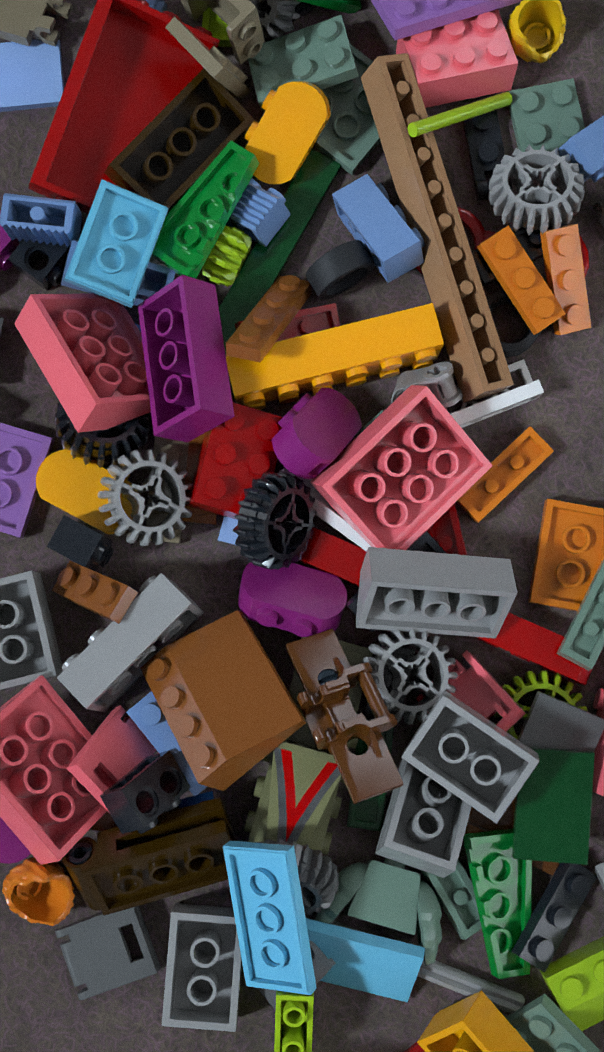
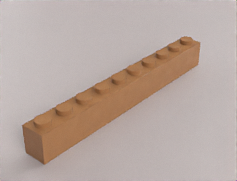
M408 53L377 56L360 78L398 198L407 220V225L410 229L415 227L420 232L425 246L422 247L424 263L420 267L431 302L435 308L458 387L462 391L463 402L466 403L493 396L514 385L434 133L431 131L417 137H411L407 130L409 123L428 117Z

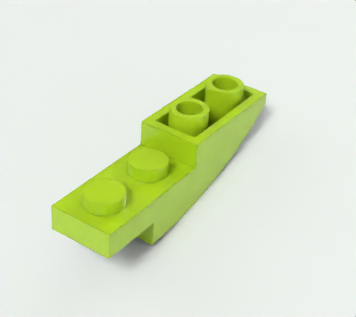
M276 991L274 1052H312L314 992L311 995Z

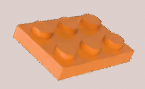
M553 499L545 500L528 603L578 611L602 560H604V509Z

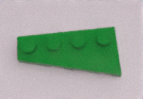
M230 141L166 215L151 256L181 276L183 274L196 279L259 165L256 156L235 142Z
M514 828L464 834L463 838L490 971L498 979L530 974V963L511 952L531 917L532 860L513 859L512 857Z

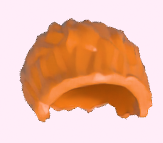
M31 857L12 868L3 881L2 892L5 895L4 897L9 909L13 913H18L19 917L26 919L30 923L54 926L65 920L74 906L72 901L75 894L72 881L64 873V867L60 866L57 862L40 864L35 857Z

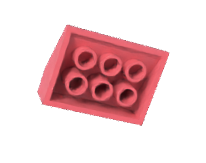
M92 293L30 294L14 324L78 433L107 430L151 412L141 332L123 304Z
M410 385L310 483L371 547L407 550L493 465L427 386Z
M43 675L38 676L0 707V817L40 864L60 861L107 810L66 769L92 735ZM99 765L95 768L93 773L108 788L115 784Z

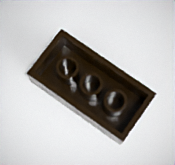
M203 68L108 165L104 173L117 186L169 208L199 178L230 141H234L255 119L221 83Z

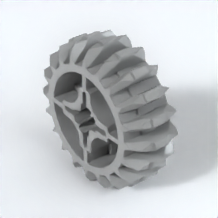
M529 144L525 152L515 148L512 156L504 155L501 164H496L492 179L489 181L490 205H494L493 211L495 216H502L503 225L513 223L515 232L521 227L527 228L528 235L534 229H539L543 235L548 230V227L558 229L561 227V223L568 225L573 215H576L580 210L581 201L585 190H583L584 178L583 174L579 173L578 163H571L569 154L560 157L558 147L552 152L546 151L544 144L539 150H534ZM555 184L562 190V195L556 191L557 187L554 186ZM511 185L517 188L516 192L519 194L516 196L510 189Z
M152 449L146 450L143 458L138 450L132 451L130 453V460L124 455L117 459L120 468L113 464L107 468L113 478L103 477L100 480V483L108 487L109 491L98 492V498L108 499V504L100 506L99 511L104 513L110 510L112 516L104 521L106 526L117 522L119 525L114 531V535L117 537L124 534L127 530V543H134L139 535L141 546H148L150 538L155 545L162 544L163 535L169 540L175 538L173 527L178 530H183L186 527L180 517L190 518L192 516V512L184 508V506L191 501V497L186 496L185 492L191 490L194 485L192 483L183 485L181 479L185 478L188 472L186 470L179 473L174 471L179 464L177 460H172L166 465L167 454L164 452L154 459ZM140 469L150 470L149 477L144 479L141 486L124 483L125 478L132 471ZM163 479L170 488L172 499L166 497L161 490ZM149 491L148 497L153 502L144 505L145 498L140 496L139 493ZM120 493L122 497L128 499L132 504V520L123 510ZM152 510L169 513L164 521L155 527L142 526L144 519L149 517Z
M399 629L397 631L391 630V639L386 634H381L378 638L382 648L379 645L371 644L368 648L375 657H363L362 662H369L373 668L371 675L388 711L395 715L397 722L401 720L402 716L405 724H413L415 716L419 722H423L428 715L427 711H431L444 690L448 693H455L456 691L454 686L448 684L449 679H456L458 677L456 672L448 671V666L454 665L456 660L454 658H444L450 647L442 645L437 648L440 637L432 635L427 639V631L423 633L417 632L415 635L413 629L410 632L403 631V634ZM403 645H411L420 649L416 655H412L407 661L395 658L391 654ZM429 662H431L433 667V682L426 675V667ZM384 667L391 672L393 677L391 686L388 688L390 693L384 683ZM404 669H413L411 676L414 678V681H405L407 674L404 672ZM411 689L423 692L426 695L421 701L412 705H404L398 702L399 698L402 695H407Z

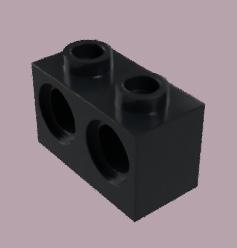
M23 239L8 260L18 271L48 291L52 285L56 287L62 281L70 246L67 247L65 244L60 246L58 243L53 245L51 242L46 244L44 241L41 244L38 241L33 243L31 240L25 242ZM43 258L49 259L48 265L44 269H34L35 263Z
M66 515L63 516L47 545L48 548L94 571H97L99 566L104 568L114 552V549L110 547L113 542L111 539Z
M168 750L146 757L102 793L100 797L122 834L136 830L141 834L158 824L157 817L161 813L168 812L177 807L182 802L180 797L191 786L171 751Z

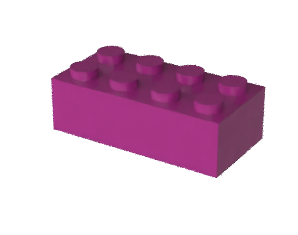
M182 274L138 305L154 436L189 442L233 418L234 410L216 286Z

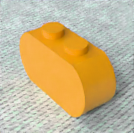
M306 81L285 83L279 86L277 91L271 89L261 106L266 111L260 122L258 123L254 120L245 134L244 139L248 141L245 149L253 153L259 161V165L253 175L264 183L283 184L293 179L331 116L330 104L324 92L316 85Z
M69 449L59 450L47 456L39 466L36 474V488L41 499L108 535L114 534L119 524L116 522L106 526L104 522L112 516L110 510L104 513L99 511L100 506L108 504V499H100L97 496L100 491H109L108 487L100 483L103 477L113 478L108 470L103 467L99 468L97 461L94 460L85 465L83 461L84 456L82 455L73 459ZM129 474V475L125 478L124 483L130 485V484H132V483L129 482V481H127L128 478L130 477V474ZM120 493L123 510L132 520V504L128 499L122 497Z

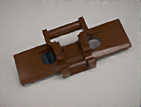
M333 629L286 644L287 651L305 690L297 696L299 706L318 750L328 749L330 754L333 755L353 803L356 804L403 786L404 783L381 732L393 728L398 722L395 715L389 713L371 675L373 672L371 664L365 662L350 667ZM357 681L375 716L373 720L367 721L362 713L356 714L349 699V689L355 687ZM351 739H362L367 744L368 751L363 755H355L349 751L347 743Z

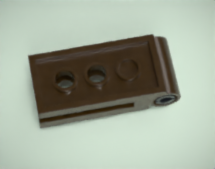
M221 798L205 800L194 805L160 814L157 817L158 824L141 834L138 830L122 834L118 827L97 832V843L92 838L82 837L62 858V861L86 905L92 910H101L105 916L228 880L223 845L229 841H237Z

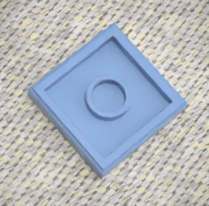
M38 39L32 40L30 46L15 42L0 43V112L58 106L64 91L60 40H58L56 47Z

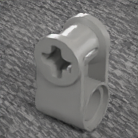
M439 362L428 367L401 373L397 379L391 402L393 403L410 385L427 386L445 408L458 403L463 395L461 389L455 385L452 376L454 372L452 364L450 362Z

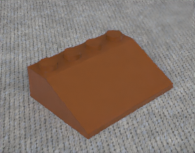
M239 610L166 645L140 668L198 784L222 791L226 790L306 723L246 618Z

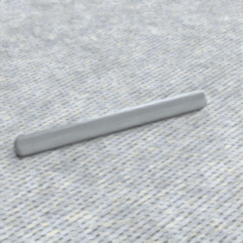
M335 920L331 923L332 925L357 930ZM436 960L435 963L427 966L422 962L417 975L420 978L468 997L482 990L496 1008L511 1014L522 1008L525 1004V998L522 994Z

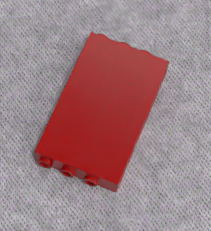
M97 0L28 187L29 190L52 199L76 201L78 209L86 213L88 217L101 180L103 179L116 185L104 173L108 165L204 68L165 28L174 17L181 22L179 16L169 11L160 12L149 7V3L145 0ZM181 22L209 49L213 45L216 48L218 47L220 40L214 38L209 30L200 26L193 28Z

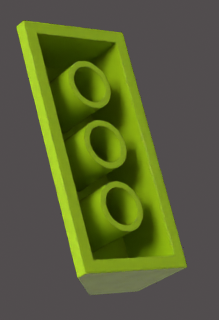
M603 936L550 962L545 973L540 970L556 1005L581 1031L604 1020Z

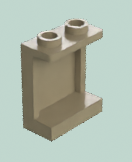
M181 0L185 13L194 21L210 8L228 25L226 28L235 59L240 64H243L248 58L255 57L261 50L265 40L257 8L251 1Z

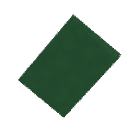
M529 747L538 753L540 761L516 795L512 857L513 859L588 865L595 753L592 751Z

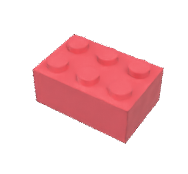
M498 9L397 40L396 54L408 53L425 108L510 91L512 89L518 61Z

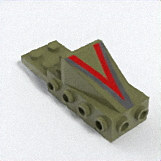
M338 640L350 667L363 663V657H372L373 655L369 648ZM295 669L289 694L304 717L297 696L305 690ZM358 681L355 687L349 689L348 693L356 714L363 693ZM306 722L263 758L264 762L269 763L266 777L258 776L253 796L260 798L256 812L249 810L244 832L250 833L248 842L264 843L266 839L277 842L279 839H283L285 842L292 843L295 840L297 844H308L310 849L320 850L323 854H328L333 833L327 832L330 818L337 819L342 798L337 797L336 794L339 783L345 784L329 750H318ZM358 738L351 739L347 743L348 749L349 747L356 748Z

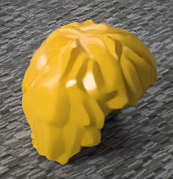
M523 0L509 14L506 32L515 55L521 57L526 62L543 63L550 59L552 54L559 49V46L563 43L566 31V18L560 0Z

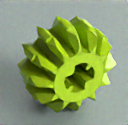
M225 225L202 267L203 275L218 285L231 286L247 259L252 245V238L236 227L232 228Z

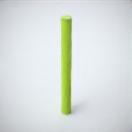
M503 92L409 123L408 133L411 137H417L509 106L512 103V95L509 92Z

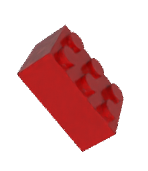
M232 402L234 417L205 432L192 481L194 486L189 492L191 501L186 506L236 519L234 515L239 514L240 510L238 501H243L245 498L244 489L252 488L253 479H260L263 473L268 474L275 471L278 458L273 449L272 438L282 429L278 422L283 417Z

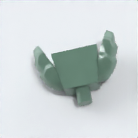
M386 857L384 863L375 860H368L367 864L358 862L345 867L338 873L339 886L337 894H335L329 908H322V911L317 913L316 921L331 924L347 905L345 915L415 935L417 930L419 946L425 948L423 960L425 966L435 963L438 945L442 941L440 925L442 912L433 889L427 882L420 880L419 873L406 870L405 864Z

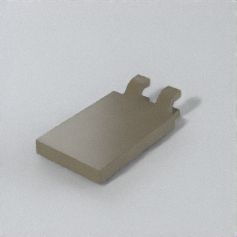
M0 0V38L30 46L34 38L56 47L61 35L59 31L53 30L56 24L55 18L44 16L45 11L68 19L73 6L71 3L66 2V0Z

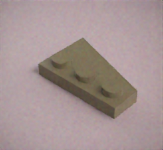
M176 17L165 27L214 79L238 98L243 100L252 92L244 83L248 79L245 73L214 45L209 49Z

